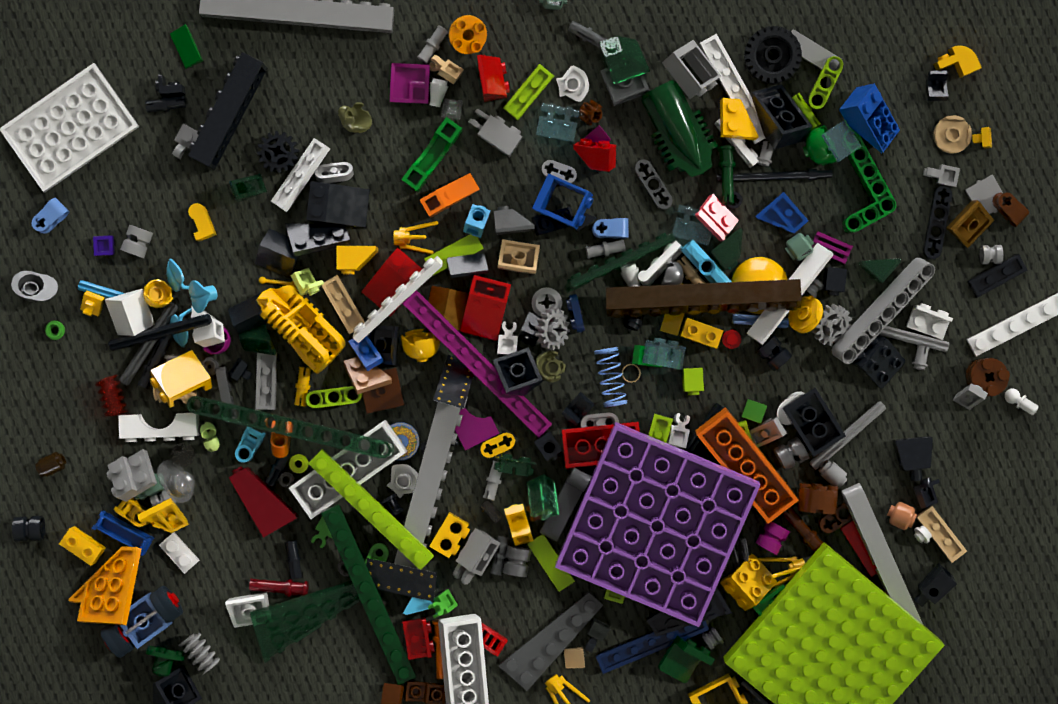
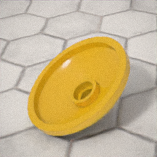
M754 257L744 261L737 267L731 281L788 280L783 268L774 260L765 257ZM758 310L757 312L750 313L762 314L764 310Z

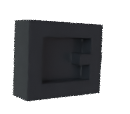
M158 75V80H156L155 84L156 91L161 96L186 95L185 87L180 82H169L166 85L165 77Z

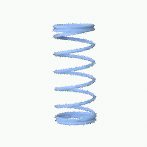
M618 347L594 351L595 355L616 354L597 361L596 364H618L616 366L601 370L598 372V374H620L616 377L601 381L599 383L601 385H621L601 393L602 395H623L621 397L604 402V407H612L628 403V400L612 402L625 397V393H606L623 387L625 385L624 383H604L621 377L623 374L619 372L601 373L620 366L621 363H599L604 360L618 356V352H613L618 351Z

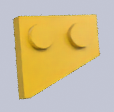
M722 98L720 100L721 137L747 140L758 139V134L740 99Z

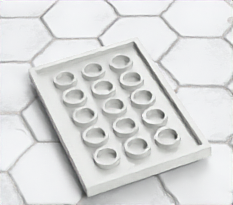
M93 63L2 126L0 131L41 190L47 192L136 130L139 125L99 68Z

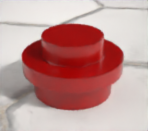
M728 330L722 336V343L726 348H737L741 343V335L735 330Z

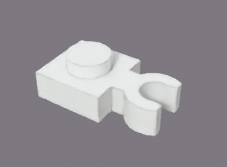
M506 322L502 323V329L505 334L499 335L497 354L508 355L517 352L518 336H512L517 327L515 322H513V328L510 330L506 328Z
M680 413L674 415L675 426H671L667 443L686 449L690 430L685 429V425L689 423L690 417L685 416L684 421L681 422L679 419Z

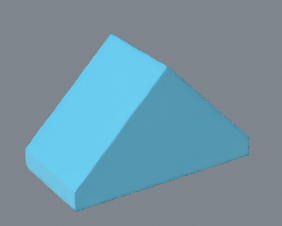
M412 597L403 613L408 615L427 610L428 606L433 602Z

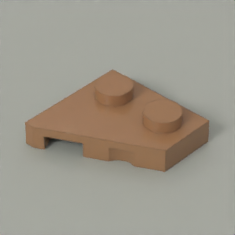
M358 357L344 361V367L357 395L392 384V378L377 366L367 371Z

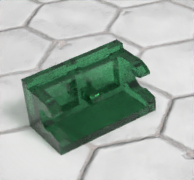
M544 474L528 481L527 489L531 516H540L541 520H545L559 515L555 481Z

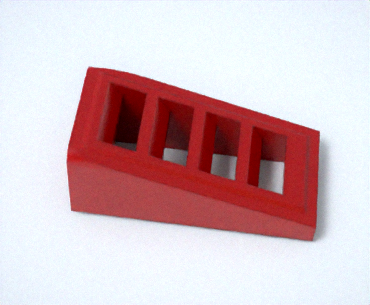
M481 622L482 633L484 630L487 631L483 638V646L490 653L498 657L508 639ZM490 635H493L494 637L488 645L486 641ZM497 639L500 640L499 644L494 649L492 646L494 645Z

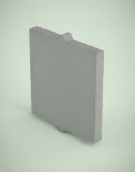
M993 174L981 181L977 180L976 184L965 189L971 201L978 200L989 214L997 212L992 200L994 195L1003 192Z

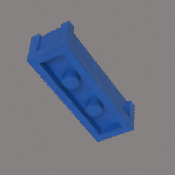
M106 511L100 512V518L93 525V530H99L129 547L141 548V556L146 554L154 537Z

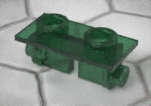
M501 453V457L495 456V458L499 459V462H496L494 467L498 472L512 474L513 467H516L515 475L525 477L533 475L531 464L536 465V463L530 462L531 458L520 456L519 460L512 459L513 455Z

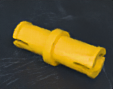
M299 367L298 383H295L297 390L294 405H300V398L301 406L307 405L305 400L311 387L309 381L312 370L309 367L306 368L305 375V367Z

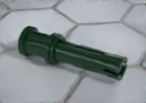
M731 145L718 147V152H720L718 167L722 170L723 205H727V197H729V205L734 204L733 169L736 163L733 161L735 146Z

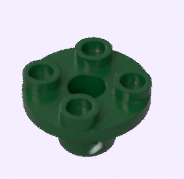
M148 646L145 654L155 656L152 673L161 677L170 675L173 660L184 661L185 657L182 651L167 650V648L159 646Z

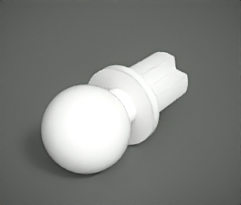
M1008 389L1005 392V400L1008 403H1017L1016 408H1021L1031 415L1037 412L1038 405L1028 400L1026 395L1020 397V393L1016 389Z

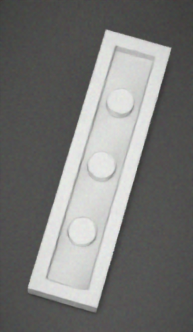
M314 138L271 202L287 212L330 148Z

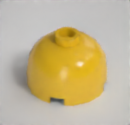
M424 329L405 332V337L401 335L404 352L407 356L416 359L418 362L428 361V358L433 357L440 347V341L431 332H422Z

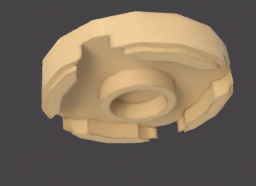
M956 115L947 116L936 124L933 132L934 142L943 152L949 154L959 153L970 144L972 129L964 118Z

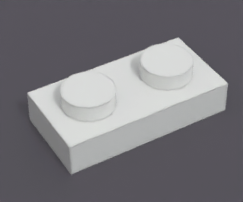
M175 532L159 545L184 574L200 561Z

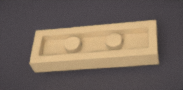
M338 275L324 282L322 288L348 333L352 334L355 332L354 328L360 322L365 323L364 319Z
M932 505L917 515L918 521L929 530L932 535L931 538L951 563L967 552Z

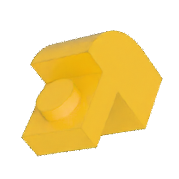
M965 46L951 47L948 50L950 57L948 54L937 58L938 62L933 64L936 70H941L954 64L960 78L982 68L976 54Z
M523 504L511 505L509 508L504 509L515 546L534 541Z

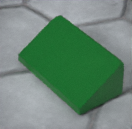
M186 24L170 33L185 69L203 62Z

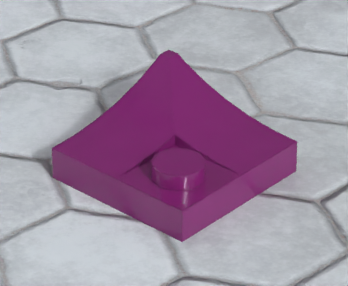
M392 63L390 102L428 104L430 65Z

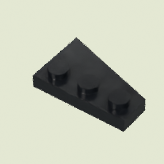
M285 223L294 257L337 248V246L350 245V238L345 225Z

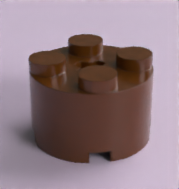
M994 358L977 359L966 370L967 385L980 386L983 391L988 393L987 396L1000 394L1005 390L1009 382L1010 373L1006 366ZM985 374H989V380H986Z
M800 483L798 510L809 513L836 514L838 486Z

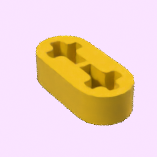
M502 433L485 441L481 445V453L487 458L501 454L515 445V438L511 433ZM504 436L512 438L510 446L506 444L499 446L498 443L503 441ZM486 444L490 446L497 445V448L492 450V454L484 452Z

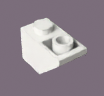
M191 306V318L201 316L204 314H209L206 311L197 313L193 309V306ZM211 316L212 323L210 325L193 329L192 336L194 342L203 347L225 342L223 323Z

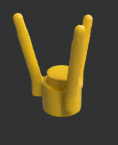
M434 221L411 227H400V230H394V245H399L400 249L434 254L431 250L407 245L410 244V239H426V235H410L408 231L438 225L439 222Z
M797 556L790 558H758L759 561L791 562L788 564V570L771 575V578L790 574V576L778 581L773 587L790 581L805 564L803 558L797 559Z
M555 674L545 682L546 690L549 692L554 704H559L555 697L557 693L564 703L570 704L561 691L564 688L562 684L566 685L587 703L590 702V699L566 681L562 675L559 677Z

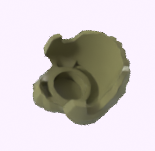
M357 102L352 108L343 105L338 109V116L347 131L362 133L370 129L372 117L368 111L362 109L363 103Z
M556 351L542 353L535 361L542 379L547 382L560 380L561 375L559 374L565 372L566 366L563 361L555 358V356H558Z

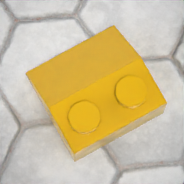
M337 246V270L341 271V274L354 275L355 271H360L378 253V247Z

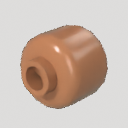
M898 502L896 506L891 505L887 516L890 517L889 523L891 525L906 530L908 527L912 528L917 514L914 507Z

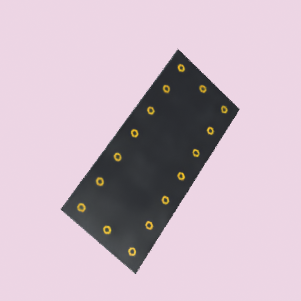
M447 356L433 400L464 409L474 374L457 357Z
M367 558L366 566L378 590L434 601L437 573Z

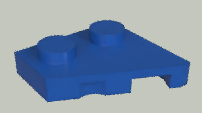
M784 192L756 215L757 219L792 233L798 231L809 221Z

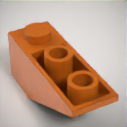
M471 173L423 197L420 199V202L431 218L480 189Z

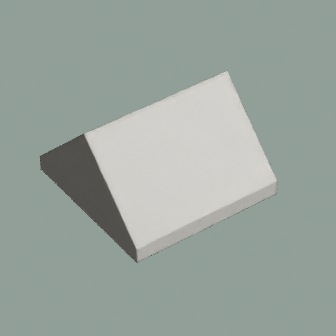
M143 289L105 299L117 335L135 336L155 325L149 305L144 300Z
M267 592L229 598L225 602L234 628L272 621Z

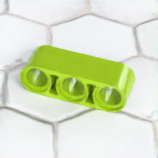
M831 56L825 61L808 97V103L812 108L820 109L826 104L843 69L841 58ZM836 59L839 62V68L833 71L829 68V62ZM824 77H828L831 80V84L827 88H823L820 85V81ZM814 95L822 97L820 105H813L812 97Z
M353 386L309 392L305 401L311 408L354 404L361 400L362 393L358 394L356 400H351L348 393L351 389H354ZM331 392L339 394L337 402L330 400L329 395ZM313 394H317L320 397V402L317 405L312 404L310 401V397Z

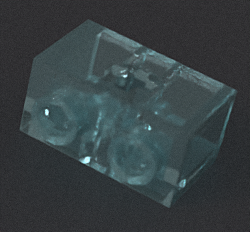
M654 338V341L646 340L642 363L682 370L686 347L678 346L679 342L667 340V343H665L666 339Z

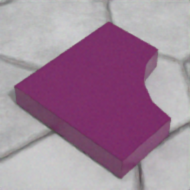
M466 408L460 410L459 415H463L460 427L456 426L455 431L465 450L499 434L491 416L480 418L470 414Z

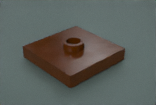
M397 368L384 370L392 378V384L362 393L367 413L405 405Z

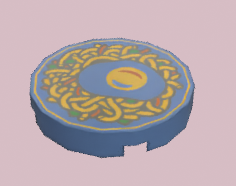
M397 422L390 425L407 449V452L396 460L411 458L417 452L420 445L417 431L412 425L405 422Z

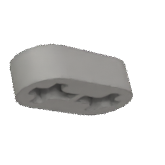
M547 160L542 165L541 170L546 177L548 173L547 169H544L545 166L553 164V168L559 171L558 173L551 172V175L565 180V176L561 175L560 171L567 173L570 170L571 175L574 177L573 179L569 178L567 182L573 183L576 180L577 173L570 166L553 160Z

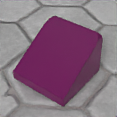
M600 125L585 137L591 139L592 142L611 141Z

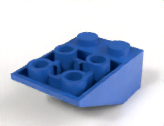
M875 83L856 87L839 109L847 125L880 153L886 150L900 131Z

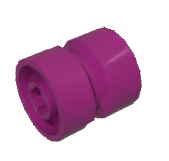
M772 521L769 524L766 522L763 528L765 532L760 533L755 543L777 555L782 547L781 541L786 540L790 531Z

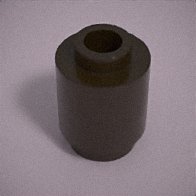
M54 452L39 459L35 467L41 477H48L65 469L66 459L63 454Z

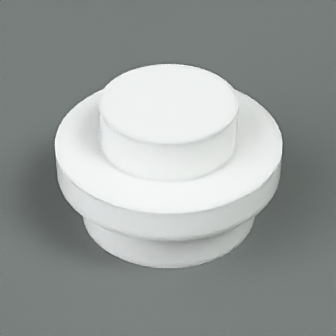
M921 525L914 529V536L920 543L924 542L927 544L930 542L929 539L932 535L926 527Z

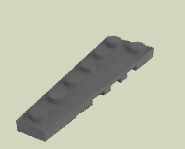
M588 592L502 661L499 667L528 691L600 610L603 604Z

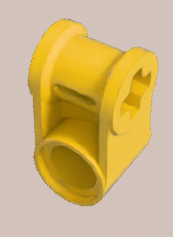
M135 498L127 502L122 500L118 507L115 506L114 508L116 513L137 527L150 523L147 521L141 523L138 520L137 515L148 509L142 506Z

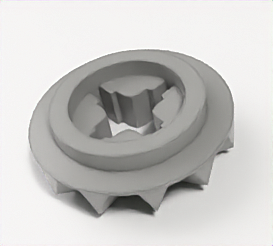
M547 287L541 288L533 295L532 308L538 316L541 317V312L545 313V305L538 304V302L544 301L546 294H548L549 301L555 302V304L549 305L548 309L557 308L561 310L562 298L556 290Z

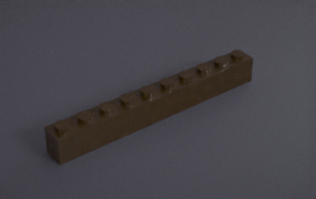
M800 279L606 288L607 316L612 318H621L622 316L629 315L631 317H640L642 315L660 316L661 314L676 316L681 313L697 315L700 312L717 314L721 311L737 313L744 310L748 312H757L758 310L777 311L778 309L793 311L801 308L802 304Z

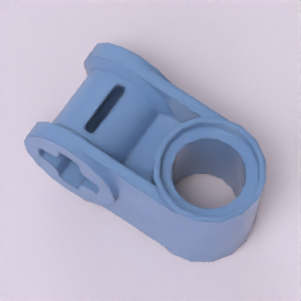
M53 198L33 217L32 227L40 233H49L68 216L69 210L57 198ZM41 220L44 221V227H41L39 223Z
M628 218L597 220L592 226V233L597 238H629ZM600 224L606 228L602 233H600V230H596Z

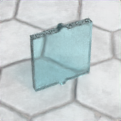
M846 120L841 121L821 135L828 145V150H831L837 162H840L862 147L854 135L855 132L851 130Z

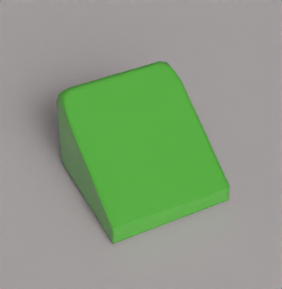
M747 399L741 417L761 424L767 405Z

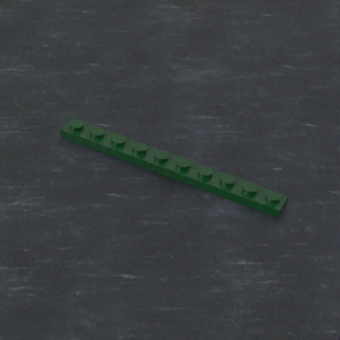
M336 504L321 511L398 685L416 678L340 505Z

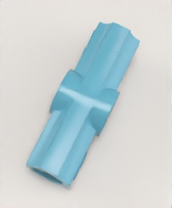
M693 239L681 249V252L710 283L732 282ZM705 261L711 263V267L707 271L701 268Z

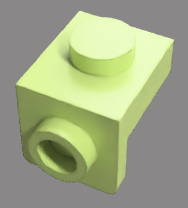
M309 268L294 272L291 275L301 296L316 294L324 284L322 280L316 282Z

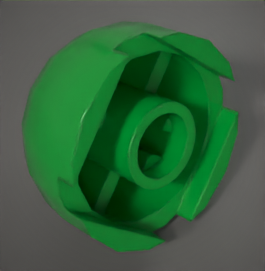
M825 125L813 129L806 137V146H803L805 156L810 157L814 163L819 165H827L837 161L836 150L833 141L831 142L829 136H826L829 134V131Z

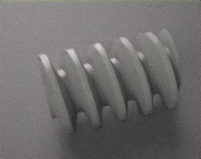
M193 633L178 646H186L183 652L190 651L188 659L195 657L192 664L199 663L200 665L197 670L204 669L205 671L202 674L204 675L218 664L220 658L213 659L215 651L208 653L211 646L204 647L203 645L206 640L199 641L201 633L195 635Z

